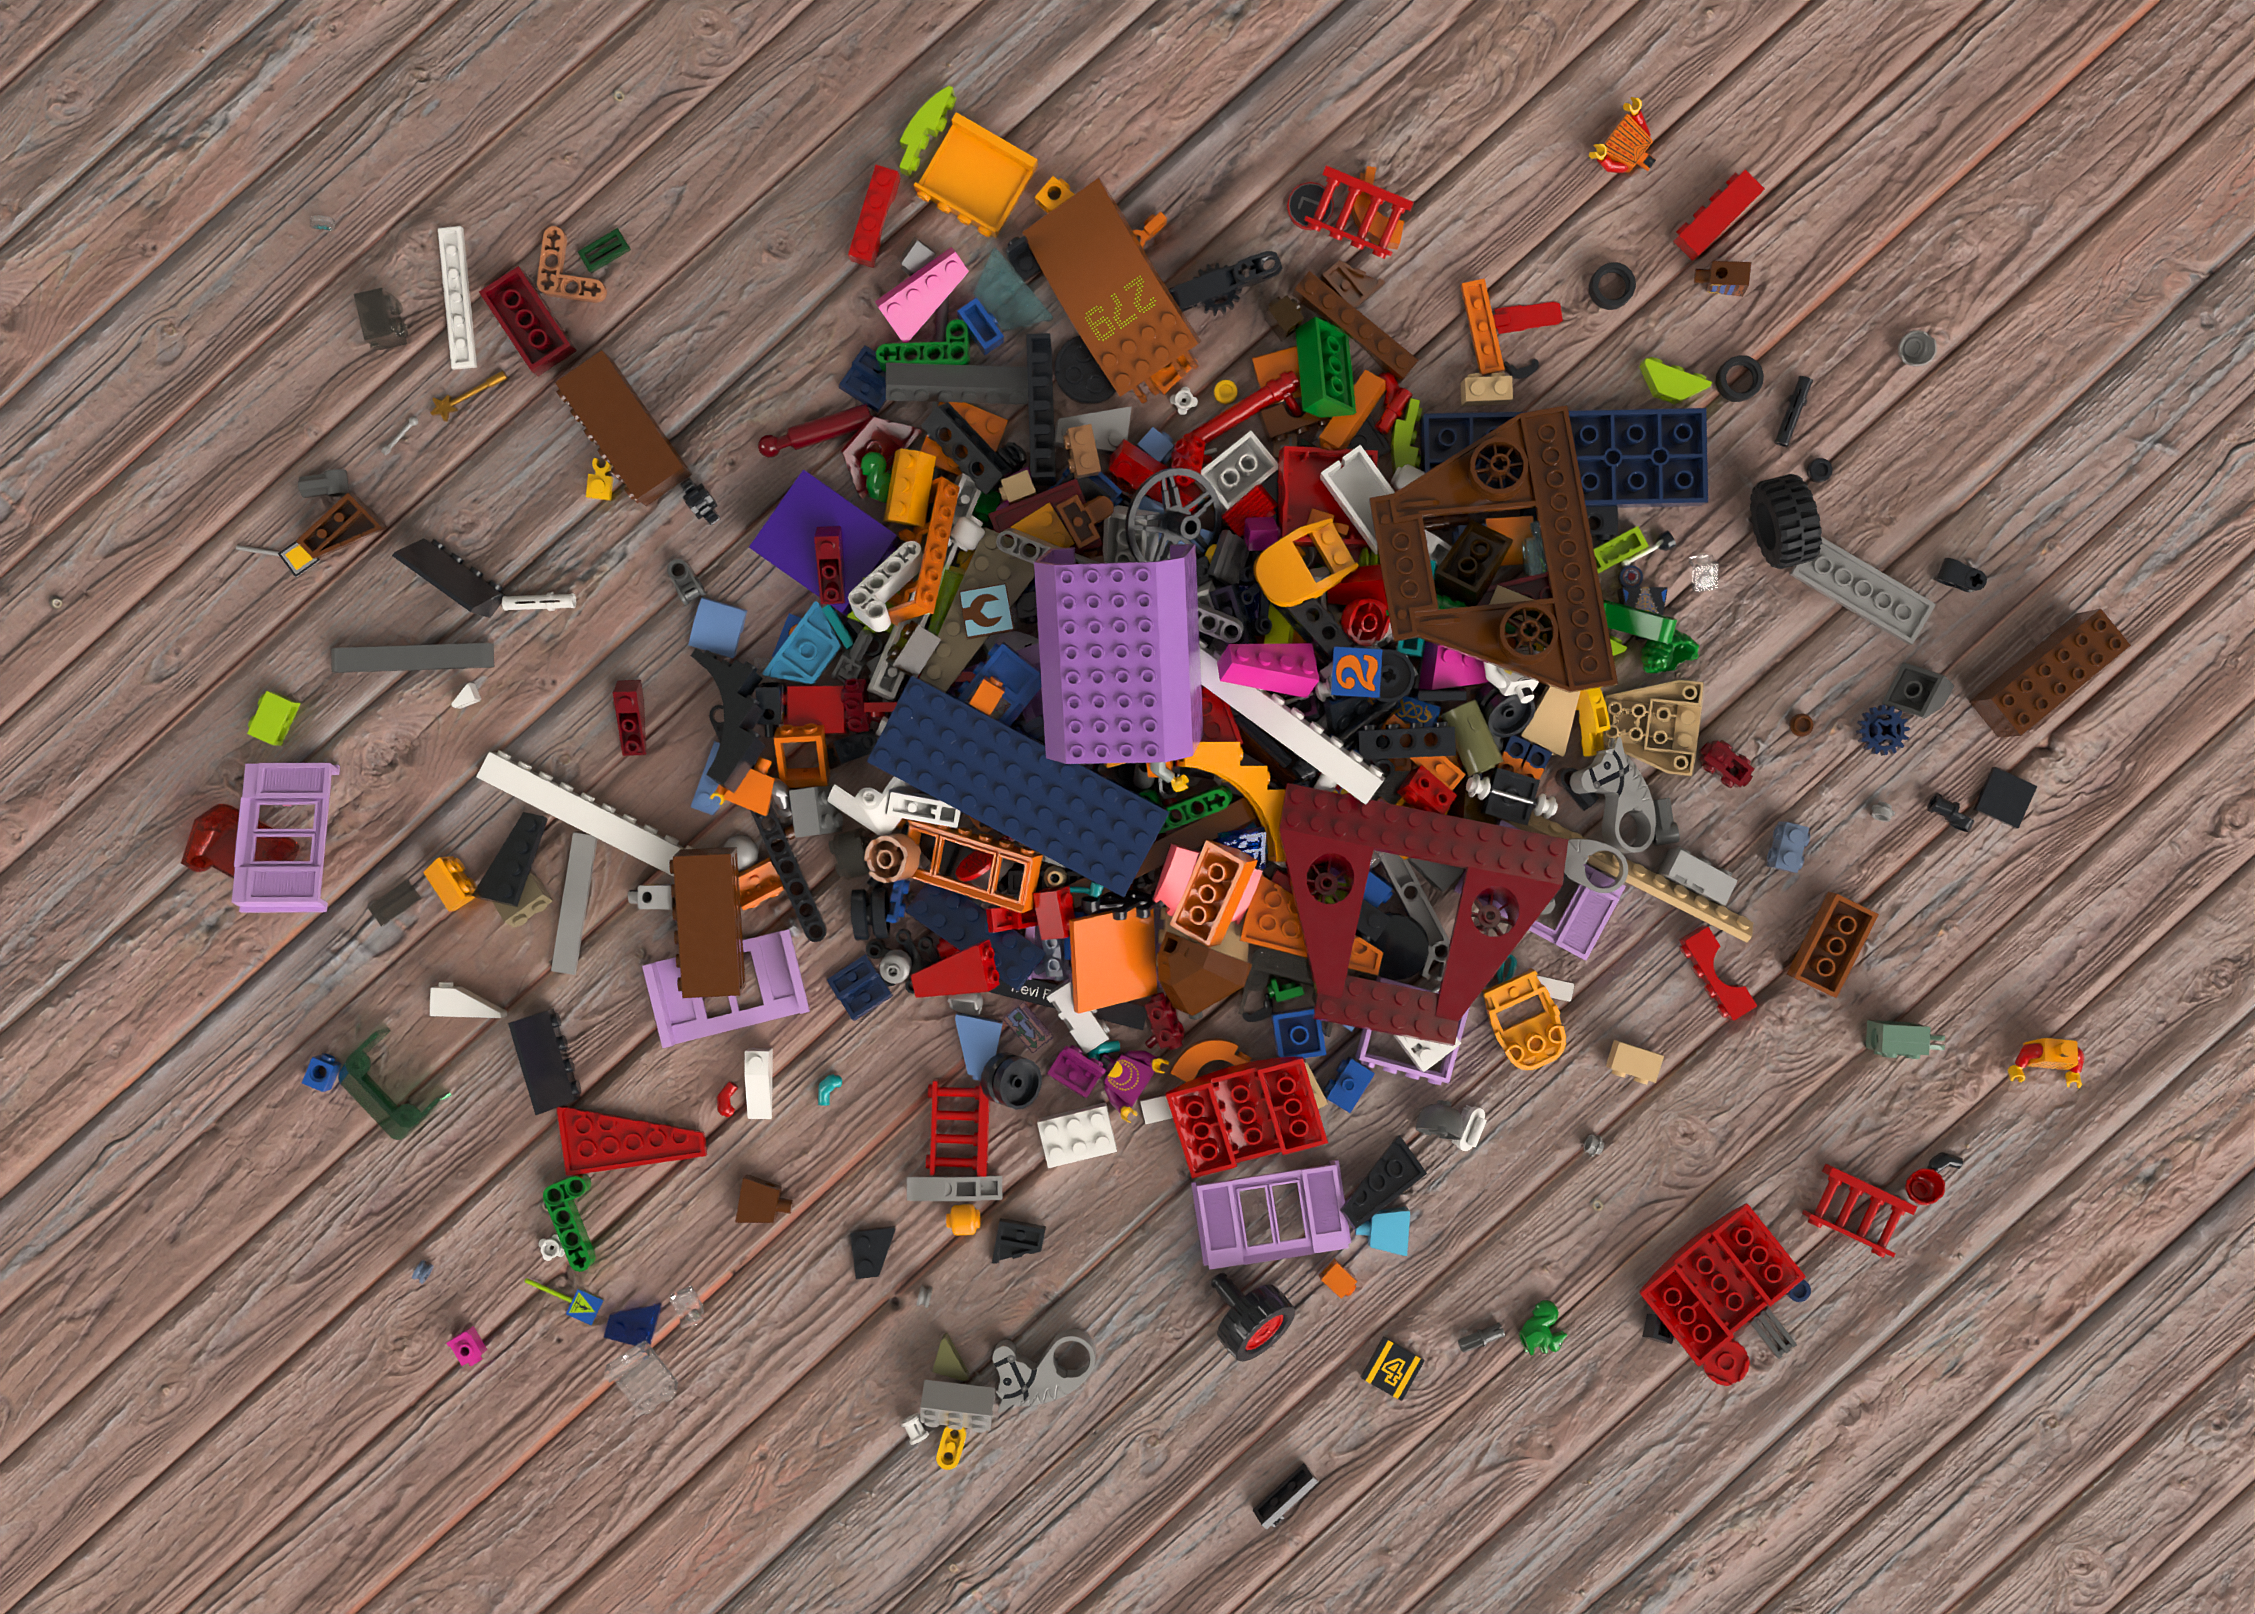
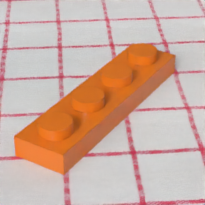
M1485 278L1462 283L1460 286L1479 373L1485 376L1503 372L1505 369Z
M1392 713L1380 729H1386V724H1400V728L1410 727ZM1403 734L1400 738V744L1403 747H1407L1411 743V737L1409 734ZM1424 740L1425 745L1430 746V744L1426 740ZM1445 756L1409 758L1416 765H1423L1451 790L1466 775Z

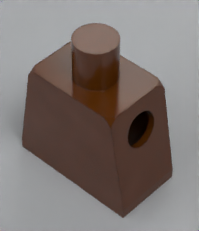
M746 1174L742 1179L735 1222L774 1223L778 1212L791 1214L793 1200L780 1198L782 1186Z

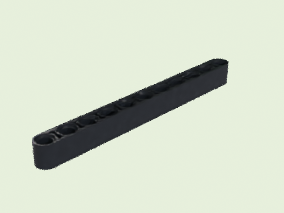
M716 705L710 710L709 718L721 743L724 722H717L714 715L717 710L724 709V706ZM772 802L770 803L767 816L750 810L806 937L812 942H820L827 934L826 924ZM771 817L774 819L775 827L772 830L763 828L762 821L764 818ZM774 839L783 840L785 844L783 851L776 852L773 850L772 842ZM785 860L792 861L794 864L793 872H783L781 869L782 862ZM793 882L802 883L804 887L803 893L799 895L792 893L791 884ZM809 903L812 905L813 913L810 916H804L800 912L802 904ZM812 925L821 926L823 934L820 937H813L810 934L809 930Z

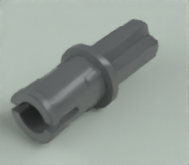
M1497 1323L1483 1330L1477 1329L1476 1333L1459 1339L1458 1345L1460 1350L1465 1353L1482 1345L1486 1347L1487 1343L1505 1337L1503 1328H1500L1502 1327L1501 1324Z

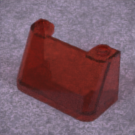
M217 804L194 820L181 864L194 872L206 871L213 867L234 879V861L240 810L228 804ZM258 821V829H273ZM257 837L254 861H294L300 846L289 837Z

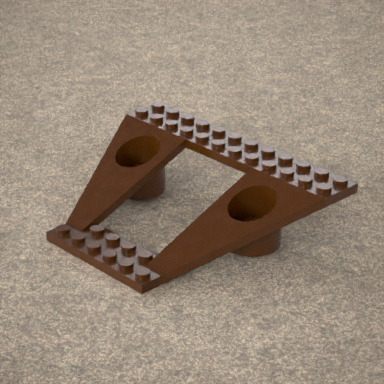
M1567 405L1520 413L1394 494L1369 498L1394 642L1420 638L1568 693L1618 684ZM1488 453L1494 454L1491 460L1483 455ZM1480 459L1487 464L1486 468L1475 470L1476 460ZM1516 468L1518 479L1509 473L1510 469ZM1486 473L1489 478L1488 481L1484 484L1478 478V474ZM1508 478L1515 483L1504 489L1502 481ZM1491 480L1499 482L1500 489L1489 487L1488 485ZM1536 507L1552 598L1438 610L1423 517ZM1522 615L1524 622L1519 625L1511 618ZM1527 616H1531L1536 620H1527ZM1538 621L1542 624L1544 629H1540L1539 624L1537 623ZM1506 622L1517 628L1515 634L1505 635ZM1523 631H1530L1531 637H1528V634H1524ZM1546 632L1547 643L1539 639V633ZM1516 638L1519 644L1515 650L1508 644L1507 639ZM1536 642L1546 648L1543 652L1533 654L1532 645ZM1521 645L1528 646L1530 655H1523L1516 651Z

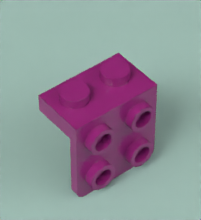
M1065 1046L1046 1075L1087 1099L1098 1079L1104 1075L1106 1070L1102 1068L1103 1064L1097 1059L1091 1058L1089 1060L1082 1055L1083 1051L1076 1046Z

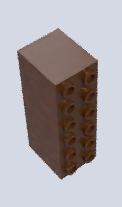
M603 350L555 382L559 388L556 391L564 403L573 408L570 410L571 414L578 423L580 422L586 427L583 430L591 442L594 441L597 446L599 445L598 453L604 461L613 465V468H611L612 473L618 481L621 480L623 484H626L625 492L637 504L641 502L648 506L692 475L613 359Z
M2102 609L2076 613L1970 700L1969 703L1998 738L2022 736L2131 645Z
M737 847L680 849L673 856V860L669 862L670 874H674V883L671 884V896L676 898V907H673V921H677L678 930L674 931L675 945H679V954H676V967L680 968L681 977L677 979L678 991H682V998L740 996L746 986Z

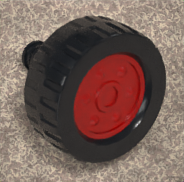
M1219 1273L1211 1281V1286L1216 1289L1217 1293L1231 1308L1218 1327V1339L1238 1361L1251 1360L1269 1349L1287 1331L1295 1317L1294 1306L1275 1285H1262L1244 1295L1233 1281L1227 1278L1225 1273Z

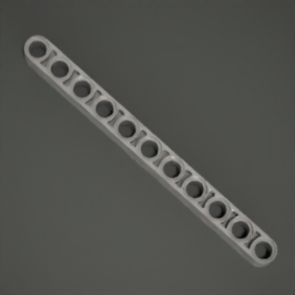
M1014 528L1004 530L996 539L997 547L1001 551L1032 564L1049 549L1062 548ZM1005 534H1009L1014 538L1013 546H1008L1004 542ZM1028 543L1035 545L1037 550L1035 555H1030L1026 551ZM1075 553V561L1079 564L1099 563ZM1198 603L1200 632L1228 643H1234L1240 639L1244 626L1239 619ZM1212 616L1216 621V625L1212 627L1205 625L1204 617ZM1226 626H1236L1238 634L1235 636L1229 635L1226 632Z

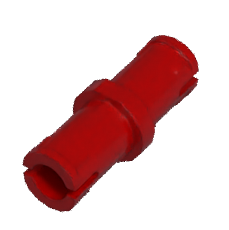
M1400 387L1390 404L1388 403L1385 406V411L1375 424V428L1383 434H1388L1396 419L1402 416V410L1413 394L1407 389Z

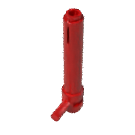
M1292 369L1288 372L1284 371L1279 374L1280 377L1274 380L1272 378L1266 382V386L1190 433L1201 438L1206 445L1275 401L1280 402L1283 399L1293 416L1297 417L1301 415L1302 411L1292 394L1297 391L1296 388L1300 387V383Z

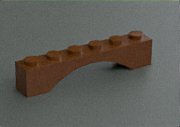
M1309 271L1294 289L1293 297L1309 310L1325 318L1352 338L1385 372L1393 374L1399 383L1405 379L1419 361L1312 272Z

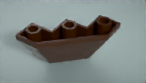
M1166 931L1158 952V980L1172 1006L1194 1016L1243 988L1253 964Z

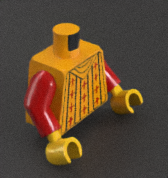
M2041 1038L2024 1042L2015 1060L2016 1065L2010 1066L2007 1071L2011 1081L2017 1077L2018 1082H2023L2025 1075L2022 1069L2026 1068V1066L2070 1070L2065 1074L2067 1087H2069L2071 1082H2076L2077 1088H2080L2082 1086L2080 1073L2082 1072L2085 1056L2078 1047L2077 1041Z

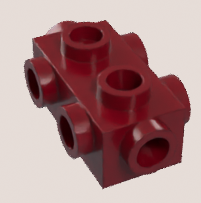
M847 679L845 681V689L841 690V701L845 707L844 719L845 722H848L850 731H869L871 721L880 723L883 717H871V712H864V703H870L866 679Z
M1723 740L1705 743L1699 751L1702 754L1699 758L1703 762L1701 767L1710 774L1716 772L1722 777L1720 782L1728 788L1733 786L1735 788L1745 787L1753 778L1751 774L1755 768L1749 765L1751 761L1741 754L1736 755L1731 751L1732 746ZM1733 767L1737 770L1734 776L1729 771Z
M1164 992L1151 996V1000L1144 1005L1153 1033L1145 1041L1146 1046L1152 1049L1158 1043L1160 1049L1169 1047L1170 1050L1181 1047L1183 1045L1181 1040L1185 1038L1184 1027L1177 1018L1176 1008L1172 1006Z

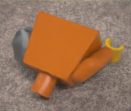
M760 756L754 769L751 768L735 793L718 785L717 789L710 796L711 800L715 796H719L721 798L719 805L728 800L764 816L768 815L773 796L775 811L783 817L792 815L789 795L790 788L782 780L767 775L772 761Z

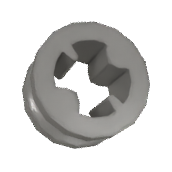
M921 1285L916 1306L924 1305L925 1308H928L933 1287L926 1289L924 1285Z

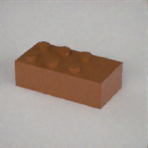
M1828 891L1786 975L1837 998L1879 914L1839 894Z

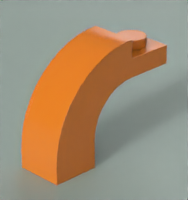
M1367 166L1365 172L1360 173L1359 179L1373 185L1376 167ZM1364 192L1357 196L1351 211L1358 229L1371 202L1369 200L1371 195ZM1377 211L1366 238L1378 245L1389 218ZM1403 220L1398 221L1387 248L1398 249L1403 231Z
M1209 1038L1195 1042L1182 1051L1171 1067L1170 1073L1188 1082L1193 1080L1199 1069L1210 1061L1224 1060L1233 1065L1251 1062L1252 1057L1241 1051L1239 1054H1236L1238 1044L1233 1041Z

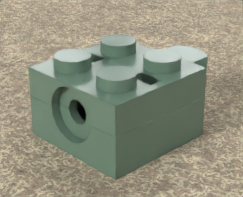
M1867 1020L1866 1048L1874 1050V1054L1882 1055V1057L1897 1058V1055L1910 1059H1920L1921 1055H1929L1930 1049L1945 1050L1944 1044L1930 1043V1040L1945 1041L1946 1036L1930 1034L1931 1027L1914 1022Z

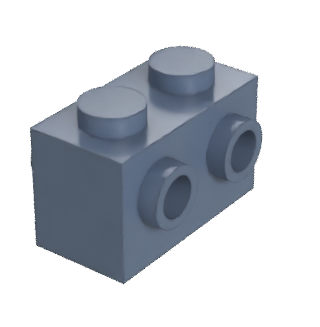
M1778 821L1773 832V844L1767 855V867L1798 873V870L1802 868L1804 863V856H1802L1804 847L1808 845L1810 840L1809 827Z

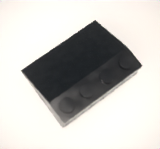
M423 538L393 553L392 556L469 612L491 618L502 603L503 596H507L501 592L503 587L493 580H490V582L482 578L484 574L473 566L470 569L463 564L465 561L463 558L453 552L451 555L444 551L446 546L436 539L430 541Z
M554 1008L508 1023L535 1115L579 1099L581 1086L579 1081L574 1078V1062L571 1057L568 1058L566 1051L568 1042L566 1037L561 1034L559 1028L561 1026V1019L559 1014L555 1013Z

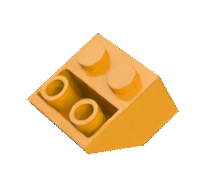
M454 856L439 857L423 872L449 912L456 911L473 900L475 897L472 894L477 888L473 879L468 878L464 873L465 867L458 858H454Z

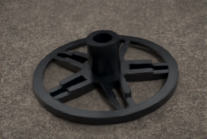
M1174 467L1156 472L1139 486L1130 501L1125 521L1127 544L1136 562L1148 561L1138 548L1135 529L1162 533L1153 561L1170 559V545L1178 544L1179 541L1185 544H1193L1189 540L1194 539L1205 550L1202 553L1195 546L1196 553L1200 556L1199 558L1205 556L1210 546L1217 544L1221 532L1222 511L1217 493L1210 482L1195 471ZM1173 476L1190 477L1199 482L1206 491L1182 507L1178 487L1175 486ZM1160 481L1164 514L1136 516L1137 509L1144 495L1154 484ZM1208 495L1210 496V497H1208L1206 500H1204L1202 503H1200V502L1202 501V499H1204V498L1207 497ZM1198 503H1200V504H1199L1196 508H1194L1191 512L1189 511V510H1190L1191 508H1193L1195 505H1197ZM1213 504L1215 515L1214 530L1211 540L1207 545L1203 540L1204 538L1199 534L1201 522L1198 517L1206 511L1209 505ZM1135 520H1158V526L1135 524Z

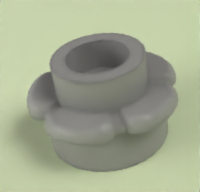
M1878 802V804L1872 806L1871 810L1873 812L1871 816L1876 820L1889 822L1891 816L1895 815V811L1891 809L1892 806L1890 804Z
M1590 1134L1584 1143V1151L1589 1153L1590 1157L1595 1156V1154L1599 1155L1603 1151L1604 1142L1602 1137Z

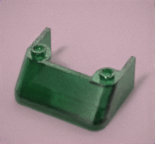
M389 1028L375 1031L347 1058L339 1072L338 1079L347 1092L391 1138L402 1140L414 1132L452 1095L447 1092L438 1096L422 1112L413 1104H403L398 1107L367 1074L371 1067V1060L367 1053L391 1031Z

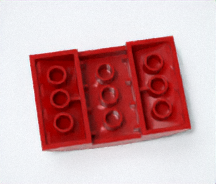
M1278 1057L1231 1066L1203 1075L1166 1092V1098L1192 1179L1237 1167L1239 1162L1278 1152H1282V1155L1328 1144L1303 1057Z
M1745 1203L1709 1225L1675 1252L1651 1276L1639 1291V1294L1699 1367L1734 1338L1733 1333L1767 1305L1771 1307L1806 1276L1752 1208Z

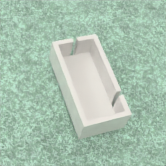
M1359 445L1342 457V463L1338 460L1321 472L1320 479L1374 554L1377 555L1378 549L1369 498L1394 494L1395 492L1362 446Z

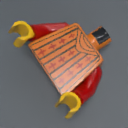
M1631 97L1632 106L1629 103H1624L1623 109L1630 112V114L1625 115L1605 144L1593 145L1597 152L1589 153V157L1597 159V162L1606 172L1629 173L1636 164L1648 172L1656 161L1655 158L1645 152L1653 141L1650 138V131L1640 110L1642 102L1639 98Z

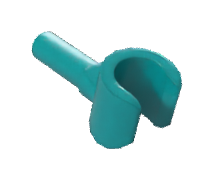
M1092 881L1090 888L1070 886V892L1085 893L1098 897L1102 894L1104 887Z

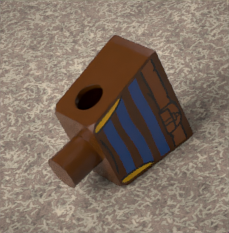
M1712 261L1709 269H1695L1694 283L1707 284L1706 292L1743 297L1749 287L1752 262Z

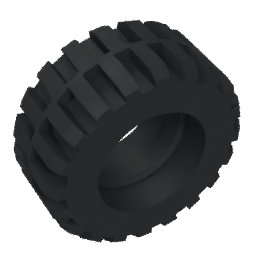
M1787 474L1758 482L1750 495L1751 522L1753 523V531L1757 538L1758 547H1760L1767 563L1771 564L1774 568L1783 569L1813 561L1821 550L1822 529L1820 527L1817 505L1811 490L1808 489L1807 483L1803 481V478L1795 474Z

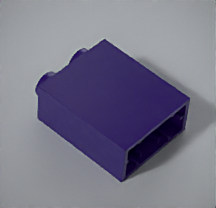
M803 470L749 548L820 597L814 540L817 527L841 526L845 603L830 605L847 616L852 612L848 599L849 593L863 581V577L866 578L898 549L897 546L901 540L892 531Z

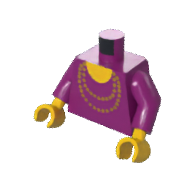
M1145 1050L1121 1052L1116 1061L1105 1053L1103 1054L1100 1062L1103 1064L1102 1068L1108 1072L1104 1078V1090L1110 1103L1121 1113L1120 1115L1123 1120L1131 1123L1127 1118L1128 1114L1132 1112L1135 1116L1138 1115L1137 1111L1130 1107H1133L1155 1072L1165 1073L1160 1069L1161 1063L1169 1065L1167 1060L1160 1059Z

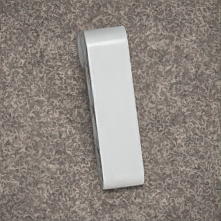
M915 541L904 543L849 593L848 599L854 615L872 630L882 632L889 628L891 620L885 603L920 572L923 553L919 543Z

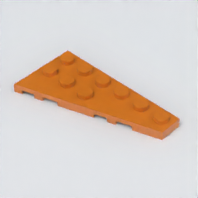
M1261 874L1256 891L1246 911L1239 941L1308 958L1293 895ZM1355 935L1348 968L1378 975L1383 952Z

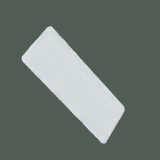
M1537 976L1541 984L1547 988L1551 998L1571 1001L1574 989L1573 983Z

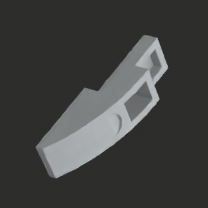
M1002 1176L907 1177L906 1200H1002Z

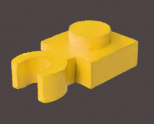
M594 458L592 466L595 474H588L586 498L611 501L614 478L607 476V473L611 470L612 465L606 461L605 467L599 468V459Z

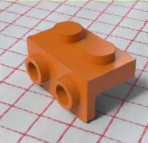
M770 857L739 873L740 902L743 910L754 908L761 901L769 897H776L785 889Z

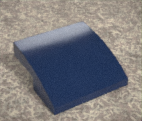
M864 345L852 362V367L839 383V389L861 403H867L869 408L879 413L887 401L885 388L886 372L880 368L874 350Z
M866 954L827 979L836 997L842 1002L853 1021H856L893 996Z

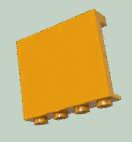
M956 112L951 120V128L919 183H914L916 195L925 202L931 200L938 204L936 207L946 214L951 212L957 215V219L967 226L970 224L978 228L977 231L985 237L989 238L991 235L997 238L1038 167V159Z

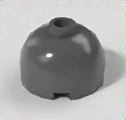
M1438 1100L1437 1104L1427 1105L1421 1110L1417 1118L1416 1131L1429 1136L1431 1134L1438 1135L1441 1139L1460 1140L1463 1134V1119L1459 1111L1451 1107L1450 1102Z

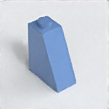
M957 1012L955 1021L967 1073L973 1075L972 1079L981 1081L984 1066L991 1057L997 1054L1003 1021Z

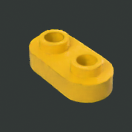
M945 1426L936 1456L937 1464L942 1469L951 1470L958 1465L967 1435L966 1428L962 1427L961 1430H957L959 1435L953 1436L951 1434L953 1429ZM950 1452L953 1457L948 1459L944 1454Z

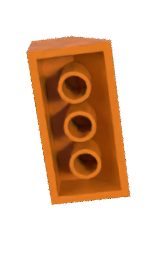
M1206 840L1169 925L1208 948L1221 945L1258 860L1239 849Z

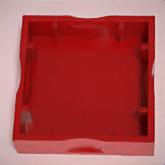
M1284 446L1279 451L1277 526H1280L1281 538L1300 527L1306 526L1310 511L1313 508L1334 515L1333 523L1349 526L1347 535L1341 538L1346 548L1362 549L1367 547V549H1371L1320 479L1321 472L1338 460L1342 463V457L1353 449L1330 451L1317 447ZM1364 450L1377 467L1378 451ZM1309 534L1293 541L1295 546L1316 547Z

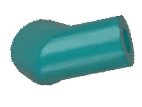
M1118 1040L1106 1041L1088 1052V1059L1095 1058L1100 1061V1054L1120 1052V1043Z
M831 1074L820 1082L818 1087V1105H830V1092L835 1087H841L843 1082L841 1076Z

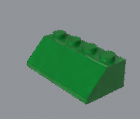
M1314 317L1295 329L1303 411L1319 418L1354 415L1356 413L1349 336L1338 327Z

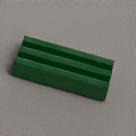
M616 228L577 252L588 271L593 273L631 249L620 230ZM615 237H618V240H616L615 242L611 243L610 245L602 248L595 254L586 258L585 255L589 254L590 252L594 251L595 249L599 248L600 246L604 245L605 243L609 242ZM620 245H623L622 247L618 248L617 250L613 251L612 253L608 254L607 256L603 257L602 259L596 261V262L593 263V264H590V263H592L593 261L597 260L598 258L602 257L603 255H605V254L609 253L610 251L614 250L615 248L619 247Z

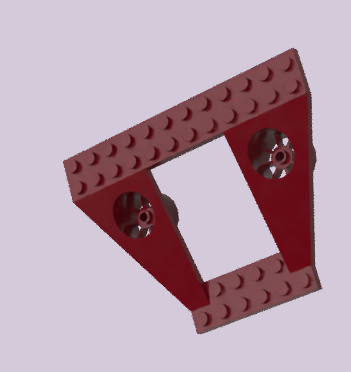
M1287 783L1278 833L1317 995L1313 1019L1454 1046L1459 1020L1562 887L1569 839L1369 800L1365 805L1354 796ZM1373 850L1466 869L1439 994L1347 976ZM1316 866H1327L1326 873L1320 874ZM1330 867L1336 869L1340 874L1335 877L1329 873ZM1309 869L1315 874V880L1307 879ZM1343 876L1346 887L1338 885L1337 879ZM1307 884L1314 885L1312 893L1309 892ZM1337 890L1347 892L1345 898L1341 901L1335 895ZM1313 895H1314L1315 897H1317L1318 899H1321V902L1318 901V900H1316V899L1313 897ZM1330 896L1335 904H1325V899ZM1478 898H1489L1488 905L1483 906ZM1493 900L1497 901L1502 907L1497 909L1493 906ZM1473 903L1479 909L1478 913L1472 912ZM1502 909H1505L1508 919L1501 918L1500 911ZM1499 923L1508 924L1505 934L1497 926ZM1493 928L1498 936H1488L1489 929Z

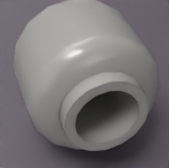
M897 949L891 950L885 954L880 963V974L889 983H901L908 977L912 969V961L906 952Z

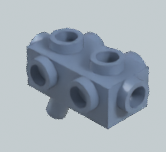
M1064 938L1042 940L1043 951H1045L1046 955L1042 959L1043 962L1034 969L1035 974L1040 975L1046 972V977H1055L1056 981L1069 979V974L1072 973L1071 960L1065 959Z

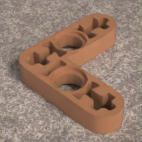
M551 226L547 228L542 241L537 277L538 289L543 294L551 297L593 303L603 301L606 298L607 289L599 280L562 275L567 236L559 227ZM555 233H557V235L561 237L560 240L555 241V248L559 250V252L552 250L554 243L550 239V237L555 236ZM551 255H555L558 258V263L554 267L546 265V260ZM545 271L556 273V275L551 274L550 280L554 283V286H550L549 290L543 285L549 281V275ZM570 282L578 284V290L573 294H569L566 291V286ZM597 285V287L601 290L600 293H596V295L593 296L591 292L584 291V286L587 289H594Z

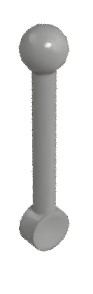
M414 416L410 417L409 423L381 452L384 455L389 454L392 450L391 448L412 426L418 424V419Z

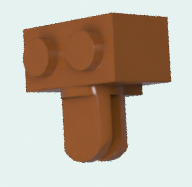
M1075 494L1055 505L1079 549L1100 538L1094 526L1110 517L1114 512L1113 502L1106 496H1098L1082 504L1078 495Z

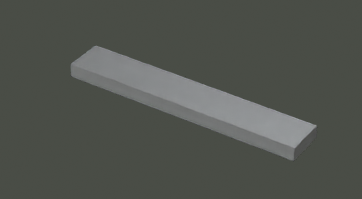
M573 832L551 967L553 972L575 975L577 971L598 838L589 834Z

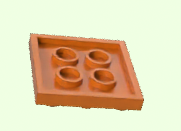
M948 402L996 452L1008 420L968 403ZM947 428L948 435L951 437V431ZM926 435L921 452L936 456V468L955 476L961 475L962 472L959 470L956 462L946 456L937 442L931 440ZM963 446L964 452L968 455L967 448ZM980 463V468L984 472V466Z

